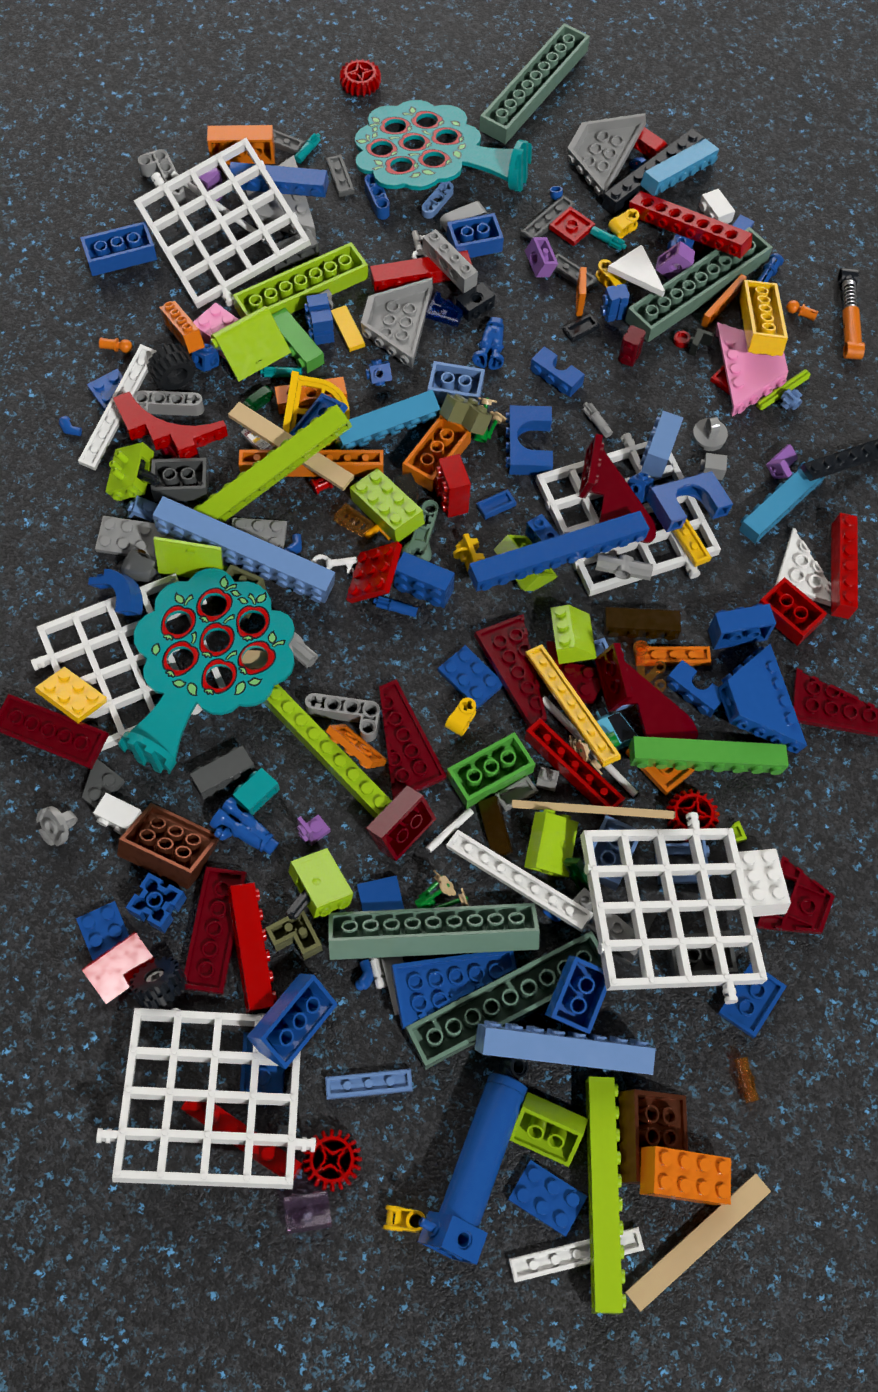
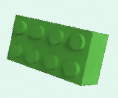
M514 732L447 768V779L467 809L533 773L535 762Z

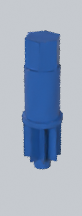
M379 596L378 599L374 598L373 601L376 607L388 610L389 612L393 611L412 617L417 615V607L395 601L394 599Z

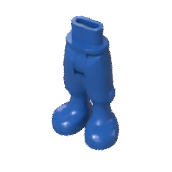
M491 317L486 324L482 339L479 342L480 350L474 352L472 356L474 364L480 368L486 367L489 350L492 352L488 364L489 369H499L504 364V357L500 354L504 348L503 319Z
M233 797L225 801L222 809L220 808L215 813L209 824L213 829L221 825L230 828L234 837L239 838L260 852L265 851L269 855L279 845V842L273 838L274 835L259 823L252 814L243 813L238 808L237 801ZM229 814L233 815L234 817H236V818L239 820V822L234 821V820H233L230 816H228V815H229Z

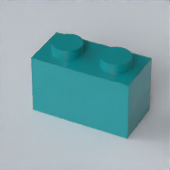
M263 768L254 771L249 776V780L244 784H240L233 794L237 804L252 815L280 790L278 782Z

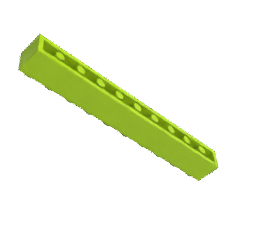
M337 404L330 406L325 410L324 414L312 419L308 426L299 429L293 437L284 440L281 446L269 451L265 458L253 463L250 469L246 472H241L234 481L225 484L222 490L210 495L207 501L197 505L193 510L224 523L352 427L349 419Z
M279 684L274 686L272 694L263 703L351 795L376 818L392 800L329 738L323 729Z
M589 1076L585 1081L586 1118L588 1119L587 1160L592 1314H621L623 1309H626V1295L622 1294V1284H625V1270L621 1269V1259H624V1245H620V1235H623L624 1227L623 1221H620L619 1211H622L623 1201L622 1197H619L618 1189L622 1186L621 1174H618L621 1153L617 1151V1142L620 1141V1129L616 1128V1119H619V1107L615 1106V1097H618V1084H615L614 1077Z

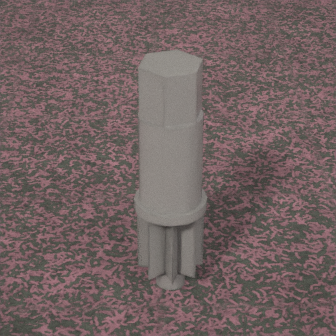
M585 402L583 404V411L589 420L594 423L605 438L611 436L613 431L600 415V412L592 403Z

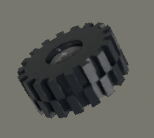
M162 957L161 960L157 958L154 959L153 963H146V966L144 968L141 966L138 969L139 972H135L132 975L133 978L129 981V988L136 1001L142 1008L146 1007V1009H151L152 1006L156 1009L161 1004L165 1006L167 1005L166 1002L174 1001V997L180 996L182 994L181 990H185V984H187V978L179 962L173 959V957L168 959L167 957Z

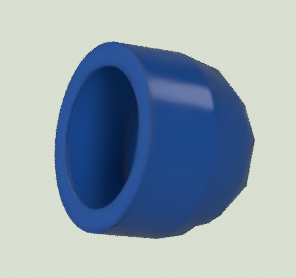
M553 186L550 188V196L553 200L562 197V187Z

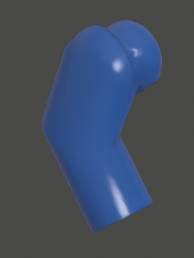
M63 416L59 419V425L65 434L81 436L82 428L72 426L69 421L71 419L68 416Z
M298 533L292 535L293 543L284 548V550L296 555L302 550L301 534Z
M231 817L234 821L239 822L238 819ZM217 827L214 836L220 838L219 840H226L232 836L231 829L225 827V829Z
M369 959L360 962L363 973L359 980L355 982V987L359 991L368 989L374 980Z

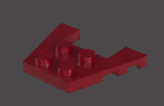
M547 641V652L583 703L593 704L602 688L597 668L574 663L559 664L555 642Z
M782 856L780 864L784 878L795 882L790 896L791 904L783 917L779 915L760 916L756 928L821 935L835 896L817 881L805 875L802 869L790 863L788 858Z

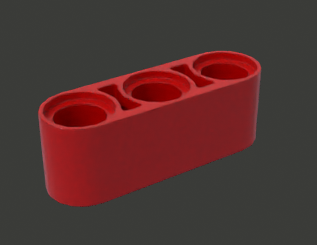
M645 127L634 145L635 149L650 159L668 147V144Z

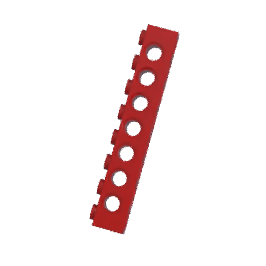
M640 191L629 202V209H636L639 212L640 220L740 259L752 247L753 233Z

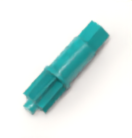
M313 133L294 157L297 163H302L321 141L319 133Z
M593 226L590 231V235L618 250L625 249L627 246L621 238L596 226Z
M266 366L260 370V374H264V377L291 378L292 371L299 372V375H302L303 371L302 367Z

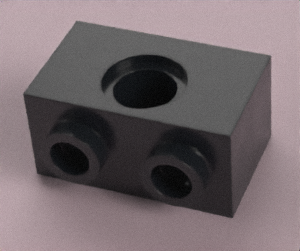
M483 282L456 298V310L468 322L478 318L485 311L491 310L495 304V294Z

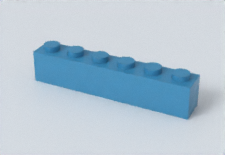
M705 138L646 170L640 185L653 196L660 192L662 193L669 187H673L676 183L684 181L689 176H693L696 172L703 170L710 164H714L718 158L719 148Z
M801 463L796 473L792 472L793 474L786 479L785 483L781 482L773 494L769 493L761 505L758 503L750 515L746 514L742 518L739 531L756 544L814 490L825 477L809 481L800 468L803 464Z

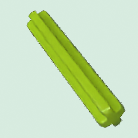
M806 369L786 381L783 386L776 388L770 394L758 400L756 407L759 410L765 409L781 398L785 391L788 389L793 390L809 379L810 372Z

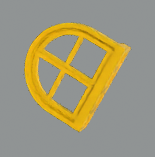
M292 371L283 423L284 431L290 434L296 426L297 414L304 415L308 411V409L299 408L302 386L322 389L321 393L327 391L336 400L345 403L348 409L344 414L350 419L348 401L336 385L327 380L299 375V372ZM331 442V443H330L329 445H327L326 447H329V446L333 445L334 443Z

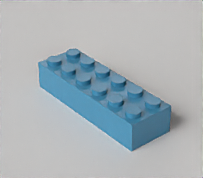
M433 389L349 419L352 427L333 441L336 450H353V447L358 445L359 447H364L371 440L375 439L377 442L384 439L390 433L393 436L399 434L404 428L410 430L417 427V424L420 422L426 424L433 421L432 418L436 417V414L440 411Z

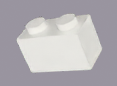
M719 188L701 196L699 208L705 216L715 217V219L727 224L732 223L735 210Z
M105 793L93 812L97 823L104 827L108 825L113 827V830L120 835H123L142 813L140 809L108 793Z

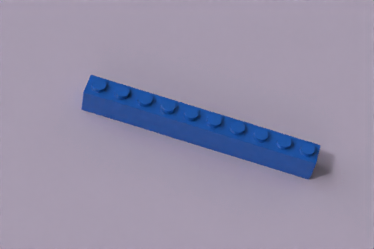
M637 511L470 563L468 574L476 592L480 590L486 591L499 584L505 585L509 581L523 579L527 575L539 574L550 568L555 569L562 564L574 563L584 557L590 558L600 552L606 553L613 548L625 547L635 541L641 542L646 538L650 528L641 511Z

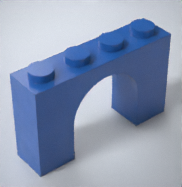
M510 405L509 412H506L505 415L506 423H509V427H506L505 437L509 438V442H506V452L509 453V457H506V467L509 468V475H538L551 471L553 469V451L527 449L520 444L518 437L527 431H550L552 406Z
M712 471L703 472L692 477H685L677 481H670L662 485H655L651 487L646 497L647 502L666 532L682 528L687 519V515L677 501L678 496L686 495L699 500L712 519L728 515L733 505Z

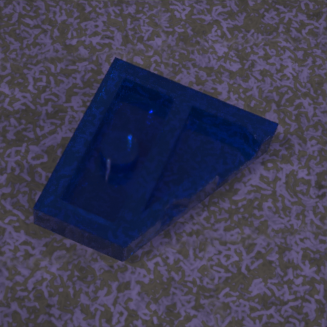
M436 291L426 312V318L458 327L463 316V310L455 306L449 299H443L438 291Z

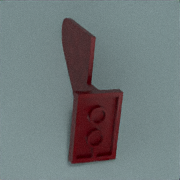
M595 434L586 449L578 497L585 499L589 493L603 495L599 523L641 511L650 528L646 538L641 542L651 543L656 537L653 519L604 451L603 435Z
M613 643L595 659L608 712H614L622 705L636 704L644 737L696 739L698 737L697 728L690 716L625 662L620 643Z

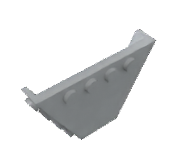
M646 113L582 122L569 144L567 156L569 162L576 166L578 173L584 175L586 182L592 185L595 193L603 199L604 193L611 189L646 125Z
M294 155L279 165L298 168ZM246 190L249 201L265 193ZM282 194L292 212H295L298 222L303 230H310L316 239L315 226L306 196ZM276 199L255 210L264 226L285 214ZM291 223L278 230L297 235Z
M432 277L368 296L361 320L362 334L365 338L371 339L378 347L384 348L391 356H395L404 365H408L413 368L433 292Z

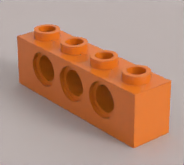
M176 301L166 302L163 306L159 307L165 325L189 354L205 347L199 328Z
M344 377L324 379L336 385L347 399ZM290 385L274 387L279 414H285ZM302 386L299 408L309 409L320 396L322 389ZM325 391L324 394L334 398L330 393Z

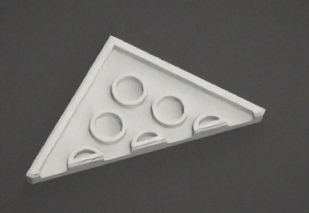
M642 245L608 266V272L661 297L664 296L665 289Z
M793 528L775 586L785 577L811 600L831 606V583L824 576V572L818 562L811 556L805 542L800 539L797 530Z

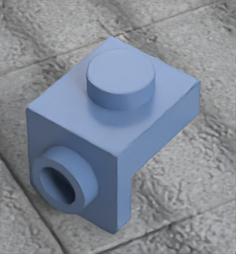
M136 496L127 504V518L131 519L135 515L151 522L157 503Z

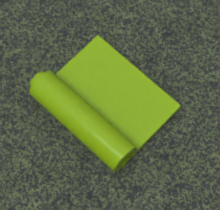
M266 306L211 334L210 343L212 347L222 351L238 382L292 353Z
M154 536L157 567L160 574L172 575L176 573L178 577L192 578L203 569L217 568L225 572L227 571L228 566L223 565L221 547Z

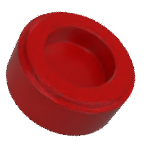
M677 331L674 334L673 343L679 348H685L688 346L691 336L686 331Z

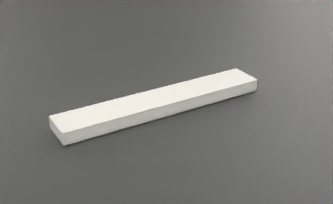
M639 1227L624 1230L623 1235H620V1245H624V1255L644 1250ZM590 1239L510 1258L509 1263L514 1283L590 1264Z

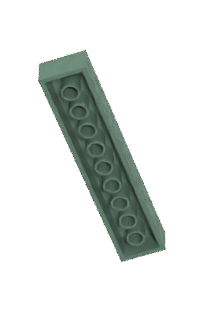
M564 23L480 115L479 131L506 144L587 53L590 36Z
M749 227L745 231L753 233L752 247L741 259L720 250H714L663 284L665 289L663 297L651 292L630 306L625 321L629 325L645 330L644 339L649 342L729 288L741 274L746 276L766 263L773 247Z
M535 903L337 912L329 914L330 960L539 950L540 930Z
M590 931L407 1026L406 1033L424 1069L426 1070L474 1045L476 1042L478 1024H484V1020L494 1021L505 1027V1023L513 1024L548 1006L569 955L576 956L603 968L601 955L598 953V941L593 932Z

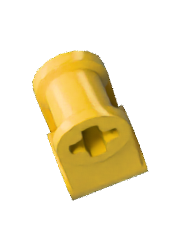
M628 209L621 215L614 217L609 222L608 228L614 235L622 239L637 229L639 212L636 209Z
M606 259L599 261L595 277L606 288L626 283L627 280L607 271V267L612 264L611 261Z
M469 697L463 698L447 719L445 727L462 737L476 715V702Z
M386 1205L387 1216L386 1224L383 1225L384 1230L414 1233L422 1231V1227L414 1228L410 1225V1219L414 1215L425 1218L421 1211Z

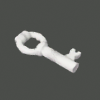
M413 231L412 237L416 250L412 253V259H417V256L421 255L428 257L422 251L421 241H423V236L419 235L418 231Z
M319 554L311 560L317 564L318 559H324L327 569L346 565L348 568L347 574H350L349 572L351 571L353 573V564H357L356 557L331 559L326 555Z

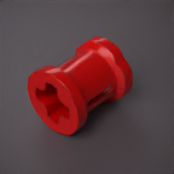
M322 477L310 480L316 495L327 488H333V484Z

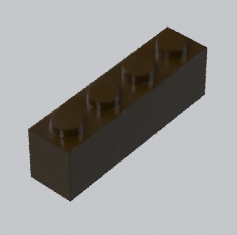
M606 607L603 615V635L609 637L627 636L628 638L646 637L647 639L665 638L666 640L678 639L681 632V611Z

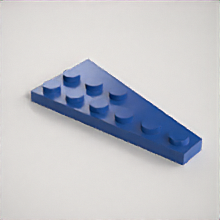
M481 952L392 964L391 971L401 1028H406L414 1022L516 970L514 952Z

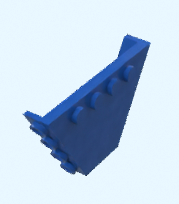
M771 644L765 648L761 646L754 652L755 657L750 655L743 661L744 666L740 664L732 671L734 673L733 676L729 673L721 680L724 684L718 688L730 724L770 741L772 744H786L788 751L797 754L807 744Z

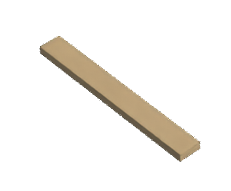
M238 402L228 413L230 419L276 448L281 446L284 440L293 437L241 402ZM319 452L302 464L342 491L354 479L352 473Z
M512 800V807L521 809H550L564 812L663 819L675 818V811Z
M757 1174L750 1177L731 1195V1205H720L624 1292L639 1312L649 1305L771 1192Z

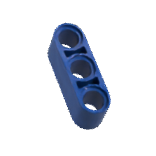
M368 174L364 178L365 193L376 217L381 220L387 219L390 215L389 199L384 188L375 182L374 175Z

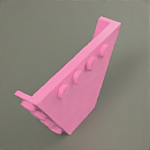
M717 323L715 334L719 337L733 407L731 414L734 416L737 413H742L749 405L757 403L760 398L767 396L775 388L783 386L787 381L788 368L784 352L782 356L748 352L744 330Z

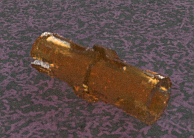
M748 1057L735 1059L734 1062L739 1075L738 1082L742 1086L746 1103L760 1100L754 1083L756 1079L755 1076H752Z

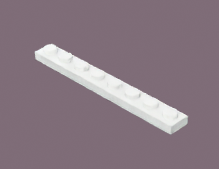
M140 344L78 460L79 464L93 470L97 469L122 421L113 397L129 391L134 397V394L138 391L148 373V360L152 357L153 353L157 352L156 350Z
M459 830L455 832L446 844L447 849L580 932L584 930L593 917V912Z

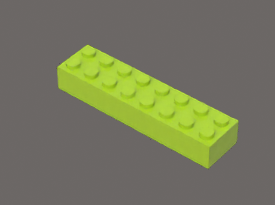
M350 242L233 294L234 307L241 318L263 306H266L272 315L284 308L291 314L304 308V304L307 303L306 296L316 295L327 289L333 295L368 279V264L353 243Z

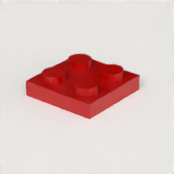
M570 206L549 224V229L572 246H575L591 231L595 223Z

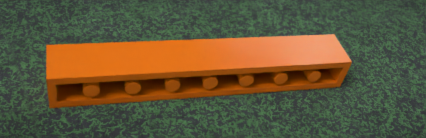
M239 450L240 473L246 472L256 461H261L271 450ZM383 450L319 451L320 454L352 473L354 477H365L377 468L384 474ZM300 465L286 477L321 476L304 465Z

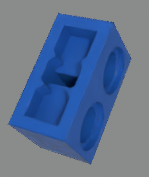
M542 514L526 524L525 534L533 544L559 536Z

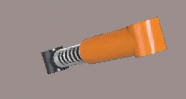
M840 268L838 273V285L842 286L844 309L842 311L845 343L843 358L861 360L865 352V343L862 342L860 310L857 307L855 291L859 270L853 268Z

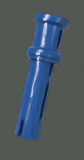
M777 253L771 254L769 262L763 266V272L757 281L764 280L763 282H768L771 276L776 275L778 267L784 262L783 257Z

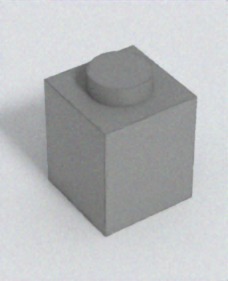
M706 453L704 460L701 459L699 470H702V473L712 471L718 480H723L727 468V455Z

